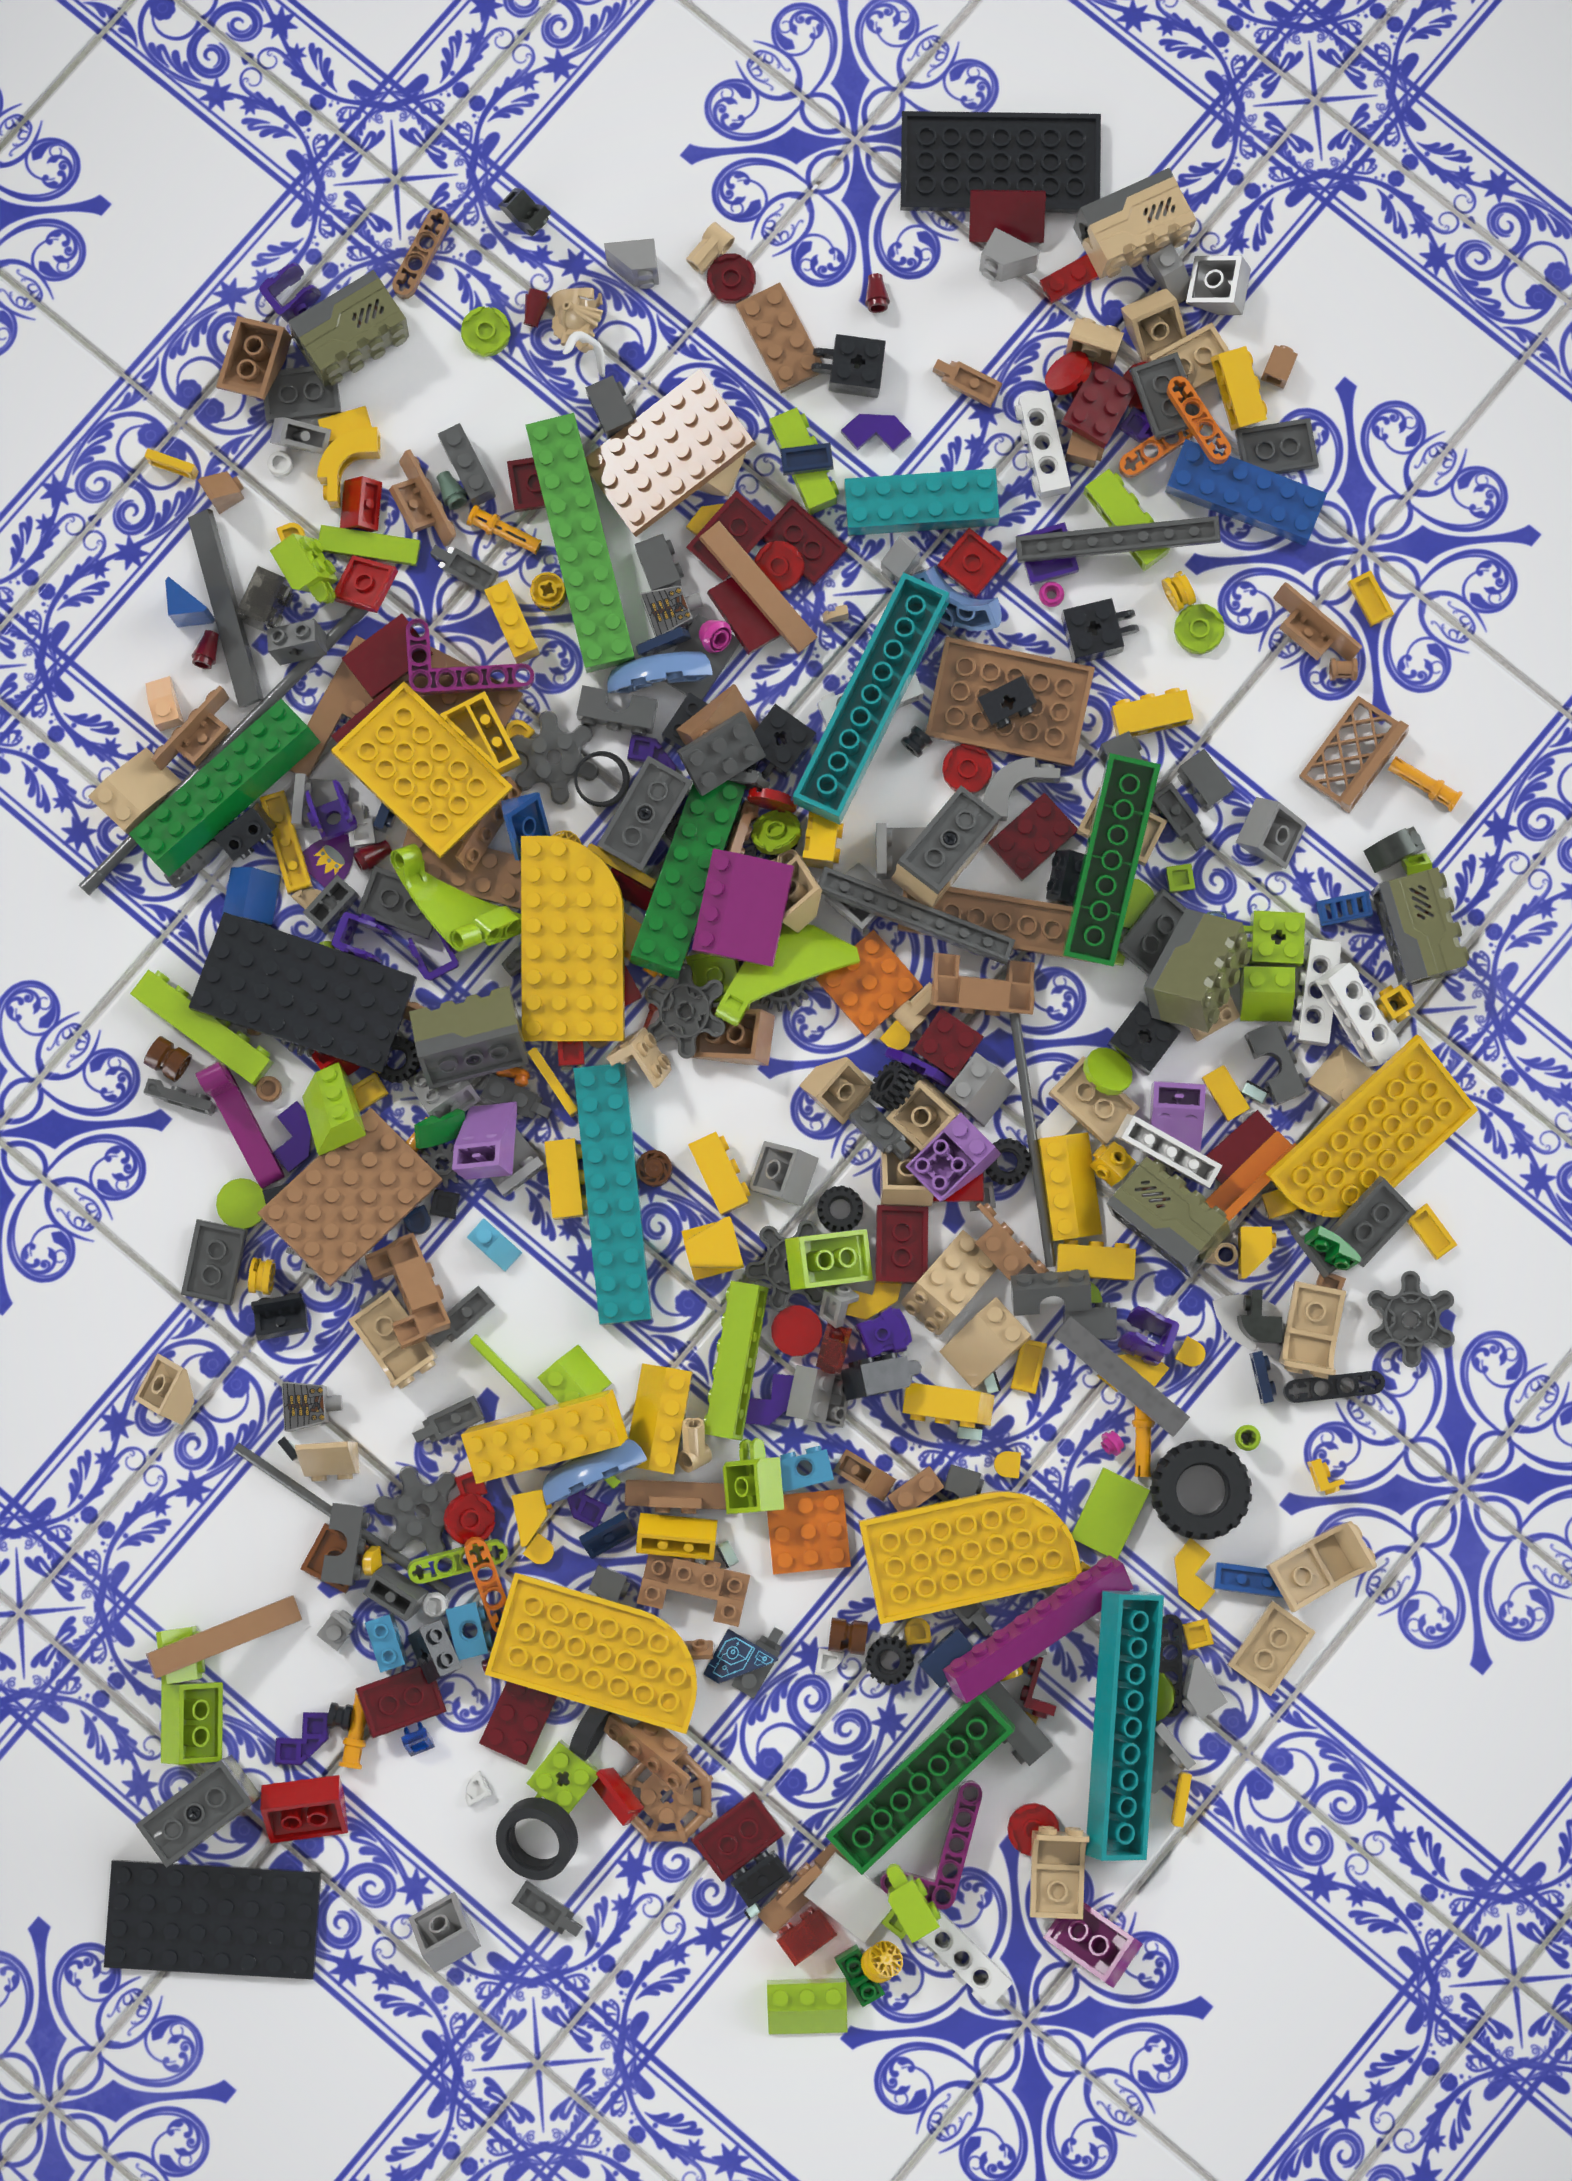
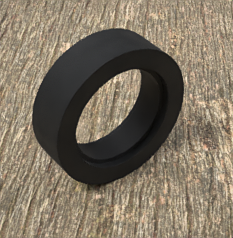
M532 1797L520 1800L506 1813L497 1827L496 1845L502 1860L512 1871L528 1879L546 1880L561 1873L574 1856L578 1846V1833L574 1821L561 1806L548 1799ZM532 1818L549 1825L558 1838V1854L549 1859H539L526 1853L517 1842L515 1836L516 1823L523 1819Z

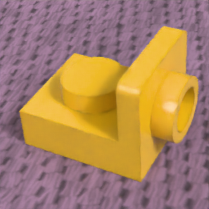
M1321 1459L1307 1462L1317 1492L1324 1491L1325 1495L1340 1491L1339 1486L1345 1484L1344 1479H1337L1329 1482L1328 1478L1331 1475L1326 1462L1322 1463Z

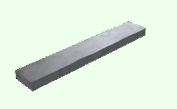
M1071 1316L1053 1335L1172 1437L1178 1433L1190 1418V1416Z

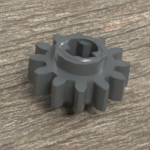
M452 1143L447 1146V1149H444V1145L440 1144L436 1151L434 1148L428 1147L431 1155H422V1159L427 1161V1164L443 1179V1185L446 1188L449 1187V1180L451 1179L453 1182L459 1183L456 1177L457 1173L452 1170V1151L454 1149ZM440 1160L445 1162L449 1160L450 1163L447 1164L449 1168L446 1171L443 1169L438 1170L440 1166L438 1162Z

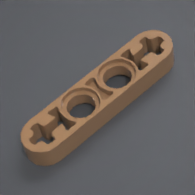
M433 209L426 216L393 279L392 287L397 297L409 299L415 294L449 229V217L444 210ZM439 217H442L443 225L438 224L436 226L435 232L438 235L436 236L432 232L435 226L433 219L438 220ZM429 237L433 239V246L429 249L422 248L420 241L423 238ZM413 259H419L422 261V267L416 271L411 270L408 266L409 262ZM406 272L410 275L408 280L409 289L404 288L403 291H400L399 284H404L407 280V275L404 273Z

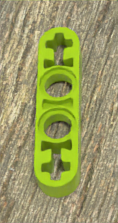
M499 1539L485 1541L490 1552L494 1545H497L498 1549H502L498 1553L499 1557L494 1558L491 1554L494 1565L502 1563L508 1555L505 1544ZM473 1544V1549L470 1550L477 1554L478 1562H475L473 1566L482 1561L479 1549L483 1548V1546L479 1547L477 1544ZM463 1546L416 1558L409 1563L407 1573L410 1580L414 1583L423 1584L470 1572L471 1569L469 1565L463 1562L465 1554ZM449 1558L452 1561V1566L448 1571L438 1569L437 1564L440 1559ZM433 1561V1568L436 1574L431 1575V1570L423 1571L422 1577H418L415 1573L412 1574L416 1570L417 1565H421L425 1569L430 1567L428 1562Z

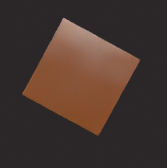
M324 1523L300 1569L321 1580L324 1555H341L347 1548L346 1536L341 1531L329 1529V1524ZM367 1544L364 1553L370 1548ZM361 1554L359 1555L358 1565H362L363 1555ZM325 1582L345 1594L351 1586Z

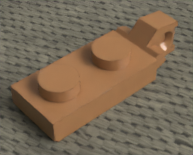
M937 359L932 372L943 377L941 382L945 383L946 386L990 408L1002 387L1001 382L960 361H951L948 364Z
M747 800L744 801L738 818L733 825L725 851L744 854L745 848L742 846L751 834L752 827L749 826L750 822H753L758 817V805L756 806Z

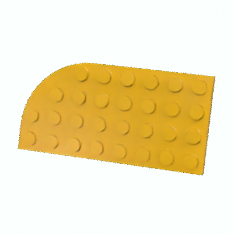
M521 836L522 1035L524 1041H625L624 902L622 893L613 873L600 856L576 841L557 836Z
M1416 1034L1274 1165L1266 1175L1290 1202L1306 1212L1323 1217H1342L1379 1176L1385 1178L1395 1188L1474 1115L1478 1109L1422 1037Z
M986 1492L858 1520L880 1624L1069 1583L1078 1574L1082 1573L1077 1547L1066 1524L1044 1503L1017 1492Z
M515 1572L485 1675L687 1734L696 1701L697 1675L688 1647L680 1635L668 1623L647 1611Z

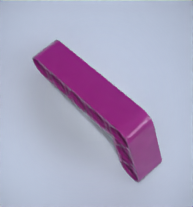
M416 618L409 621L406 626L410 687L418 695L525 690L531 687L534 682V671L527 664L432 668L428 624L424 620ZM414 626H421L425 629L422 637L416 638L411 635V630ZM417 651H423L427 657L424 662L416 663L412 659L413 654ZM519 671H526L529 673L530 679L525 683L517 681L516 674ZM471 673L479 677V682L473 686L465 682V677ZM493 673H502L505 677L504 681L501 684H494L490 680ZM443 675H450L454 682L449 687H443L439 683L440 678ZM419 676H424L428 679V684L425 688H417L414 685V680Z
M218 1061L195 1073L205 1093L214 1098L259 1186L263 1189L284 1178V1172L229 1068Z
M973 1780L962 1782L958 1788L935 1878L930 1879L904 1871L906 1877L912 1874L914 1879H921L928 1893L925 1896L927 1902L933 1901L938 1909L950 1908L956 1898L982 1800L981 1787ZM968 1786H973L977 1789V1796L972 1800H967L963 1797V1791ZM960 1812L970 1814L971 1820L967 1825H959L956 1822V1817ZM953 1838H961L964 1841V1846L961 1850L953 1851L950 1849L949 1843ZM952 1863L957 1867V1872L954 1876L947 1877L942 1873V1869L946 1864ZM886 1870L880 1877V1884L882 1890L888 1893L889 1887L884 1883L888 1876ZM941 1889H945L950 1893L949 1900L944 1903L937 1901L935 1898L936 1893Z

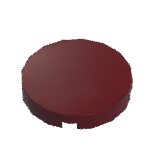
M730 253L717 257L707 271V286L710 293L718 301L726 304H737L747 299L753 293L756 285V272L748 259L746 260L739 254Z

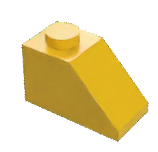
M1272 1227L1238 1228V1280L1246 1279L1272 1253V1248H1276V1233H1272Z
M543 1489L512 1495L521 1547L528 1546L549 1516L548 1509H552V1504L546 1505Z

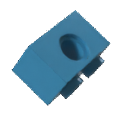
M821 1446L805 1449V1455L796 1457L795 1452L780 1455L783 1492L834 1480L827 1449L821 1450ZM806 1460L811 1463L812 1471L809 1475L802 1476L798 1473L797 1465L800 1461Z
M476 1601L446 1609L459 1661L491 1652L490 1647L493 1646L491 1632L485 1630L483 1621H487V1615L484 1605L479 1606V1602ZM467 1623H473L477 1627V1634L473 1638L466 1636L464 1633V1627Z
M393 1613L365 1622L380 1673L409 1663Z

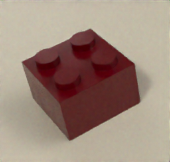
M941 1008L913 1048L912 1054L923 1062L937 1068L954 1081L982 1042L984 1036Z

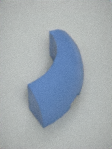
M936 565L911 575L950 593V603L940 622L948 626L967 629V631L990 630L999 627L1001 624L1002 614L998 597L980 600L960 594L946 583Z
M700 651L657 654L631 660L616 666L608 677L607 689L608 693L629 694L653 686L652 683L668 680V683L701 681L713 675L709 659Z
M627 1439L621 1446L578 1457L547 1474L543 1481L542 1490L546 1505L566 1499L602 1479H608L633 1469L647 1461L646 1455L635 1441Z

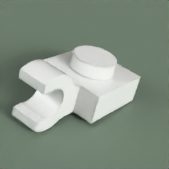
M362 801L352 802L353 815H355L358 827L356 830L348 833L350 847L377 843L373 826L374 821L373 818H365L364 803Z

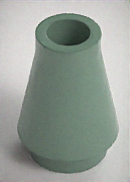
M449 471L438 474L436 479L440 486L444 505L448 506L450 510H456L464 506L467 502L466 491L452 477Z

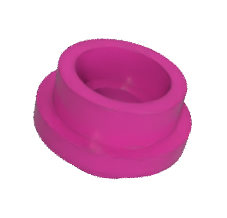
M1047 582L1040 588L1039 599L1047 607H1056L1064 599V590L1056 582ZM1052 591L1056 594V597L1050 599L1047 597V593Z
M1114 1431L1102 1434L1101 1446L1105 1452L1115 1456L1121 1454L1124 1443L1120 1436Z

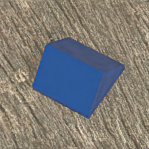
M169 576L166 578L168 616L177 627L213 624L215 622L214 616L204 604Z
M535 792L501 801L503 817L515 860L519 861L521 860V836H551L540 793Z
M231 867L222 916L226 912L255 923L272 926L282 876L254 867Z

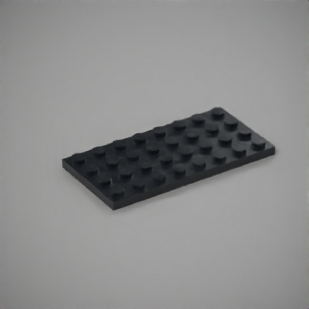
M902 111L900 211L970 212V190L1046 191L1045 213H1078L1081 207L1100 199L1101 114Z
M224 912L189 1008L383 1074L417 977Z
M112 1860L104 1968L314 1979L322 1871L173 1863L166 1868L163 1862Z

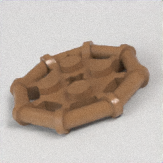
M687 1750L676 1761V1765L681 1769L685 1765L698 1779L689 1783L683 1795L670 1788L655 1773H652L644 1782L638 1780L639 1775L647 1768L640 1761L626 1775L621 1777L632 1792L633 1787L641 1788L640 1799L645 1807L643 1810L654 1822L649 1827L637 1815L630 1823L641 1833L647 1843L682 1842L684 1844L688 1842V1838L708 1818H712L711 1786L713 1777L704 1771L688 1754ZM700 1786L701 1806L693 1804V1788ZM663 1789L666 1792L672 1790L673 1802L666 1801L663 1803L660 1800L662 1798L660 1792ZM690 1810L698 1813L685 1827L680 1820ZM659 1823H675L677 1831H657Z

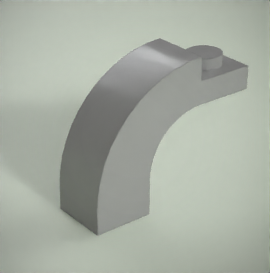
M1035 757L1015 760L1001 768L993 776L986 788L983 802L1002 816L1000 821H1007L1008 800L1011 793L1018 786L1025 783H1059L1060 768H1055L1053 764H1040L1039 767H1035Z

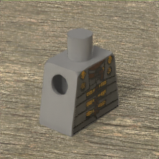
M680 586L640 593L641 601L655 637L678 627L684 629L689 627L693 622L690 611L703 607L699 593L684 597Z
M282 1382L284 1431L286 1432L329 1422L328 1411L343 1410L342 1395L327 1396V1386Z

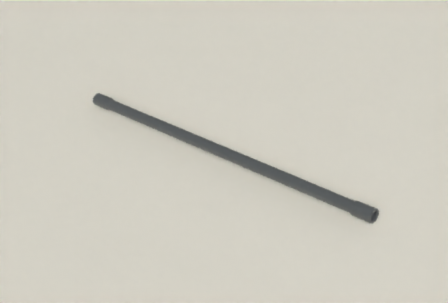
M351 607L346 615L326 635L327 652L369 611ZM323 656L300 661L268 693L264 700L153 811L277 701L282 699ZM129 835L78 886L90 896L105 880L106 876L138 845L137 842Z

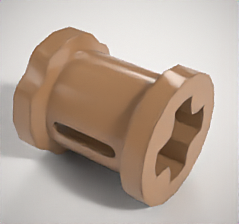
M1353 658L1351 661L1330 659V681H1335L1336 678L1357 680V658Z

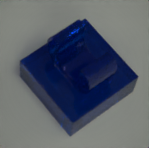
M417 1722L418 1730L412 1733L408 1727H405V1736L401 1737L403 1746L411 1757L435 1747L433 1738L421 1722Z

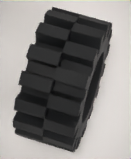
M397 1035L391 1051H403L406 1056V1062L399 1069H392L386 1064L383 1074L378 1073L383 1079L391 1083H402V1081L409 1080L412 1075L414 1076L417 1073L416 1070L420 1066L416 1046L407 1038Z
M891 1061L889 1065L883 1066V1071H878L877 1074L879 1075L877 1078L874 1077L873 1082L875 1083L870 1086L871 1091L869 1095L873 1101L886 1110L893 1111L894 1108L898 1109L900 1104L903 1105L905 1103L906 1097L909 1099L911 1096L909 1092L915 1088L913 1084L916 1083V1079H914L916 1075L900 1062Z
M1012 1138L999 1139L993 1145L1001 1154L1004 1152L1014 1154L1017 1158V1166L1014 1170L1005 1172L999 1168L996 1159L985 1172L992 1181L1000 1185L1009 1186L1017 1184L1029 1171L1031 1166L1030 1153L1027 1151V1147L1018 1140H1012Z
M842 1185L834 1186L829 1190L827 1189L820 1197L817 1205V1214L824 1227L832 1232L851 1231L862 1219L863 1202L859 1194L852 1188ZM836 1200H845L850 1205V1214L844 1219H836L830 1212V1206Z
M887 1635L884 1638H879L868 1649L865 1663H867V1671L871 1672L870 1676L872 1679L875 1677L878 1683L884 1682L885 1685L890 1686L893 1683L894 1685L899 1684L900 1681L907 1678L914 1667L913 1660L915 1657L911 1652L912 1647L906 1644V1640H900L899 1636L890 1637V1635ZM885 1651H894L900 1659L898 1668L894 1670L885 1669L880 1662L881 1654Z

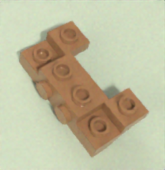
M933 952L931 1005L959 1007L961 1013L975 1014V1009L985 1010V1015L1000 1016V1012L1033 1015L1035 1001L1034 962L1008 960L1006 980L959 976L960 955Z
M414 1233L399 1237L389 1245L365 1255V1261L373 1281L390 1275L394 1276L410 1316L392 1323V1328L401 1349L426 1341L427 1336L450 1329L451 1322L441 1301L444 1299L442 1289L439 1284H434L432 1279L435 1276L434 1270L430 1262H425Z
M648 1554L637 1604L663 1609L667 1589L717 1600L713 1621L739 1627L751 1575L720 1568L721 1563L706 1560L705 1564L695 1562L694 1558H676Z

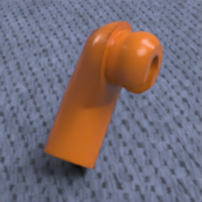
M514 1067L496 1073V1076L515 1078V1084L520 1087L527 1086L528 1079H530L529 1071L521 1067Z

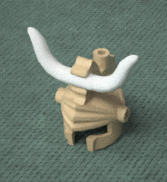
M570 288L557 291L549 298V305L555 310L551 328L554 331V335L561 340L560 344L565 346L563 354L570 353L574 346L583 353L593 350L596 356L598 372L604 378L605 354L601 344L593 338L595 337L593 329L598 327L603 314V310L597 309L600 305H603L602 294L598 293L596 300H585L580 297L594 299L593 288Z

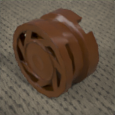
M650 1150L643 1153L636 1165L637 1175L640 1180L651 1187H659L666 1184L671 1178L673 1171L672 1163L668 1156L658 1150Z

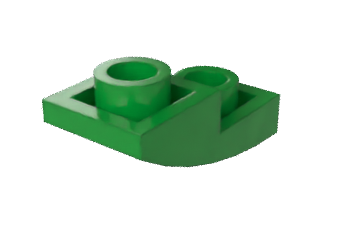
M457 1108L441 1118L431 1115L415 1124L416 1148H428L456 1139L465 1120V1111Z
M1319 1225L1305 1234L1304 1243L1314 1247L1317 1251L1326 1252L1325 1262L1334 1265L1335 1268L1347 1271L1361 1262L1359 1254L1332 1231Z
M856 1944L835 1956L834 1959L861 2006L865 2007L885 1995V1992L880 1983L869 1980L861 1968L863 1954Z

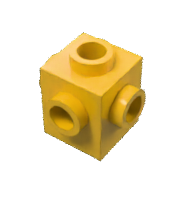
M1402 984L1396 988L1390 985L1379 992L1380 998L1375 1003L1377 1008L1383 1012L1388 1023L1393 1020L1399 1023L1411 1015L1409 1010L1415 1006L1413 1003L1414 998L1407 988L1404 989ZM1390 1001L1396 1003V1010H1393L1392 1006L1389 1003Z
M1113 1141L1107 1146L1102 1144L1093 1153L1095 1159L1089 1166L1099 1178L1105 1180L1112 1187L1124 1179L1136 1161L1127 1153L1123 1146Z

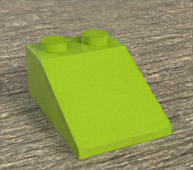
M867 1229L785 1239L791 1290L873 1280Z

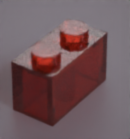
M827 1322L816 1367L829 1374L841 1373L852 1328L844 1326L835 1328Z
M812 1906L808 1907L799 1915L801 1918L793 1925L791 1922H788L778 1930L780 1935L777 1936L776 1941L794 1966L838 1935V1931L819 1907L815 1909Z

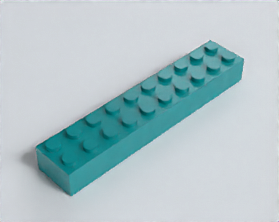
M903 572L793 794L795 805L836 824H841L950 603L949 592Z
M616 1063L613 1066L606 1064L573 1068L599 1324L611 1325L652 1320L626 1065Z
M1103 1591L1086 1833L1089 1836V1842L1086 1844L1085 1855L1100 1861L1147 1860L1164 1595L1151 1592Z

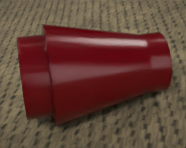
M873 273L868 276L865 305L870 312L881 313L888 309L890 300L882 274Z
M529 288L528 294H525L524 325L538 328L541 317L549 303L547 292Z
M205 630L203 637L191 655L193 658L192 663L195 666L209 670L212 668V665L216 664L219 639L217 632Z
M387 840L358 848L353 857L362 872L365 870L370 871L390 855L392 849Z

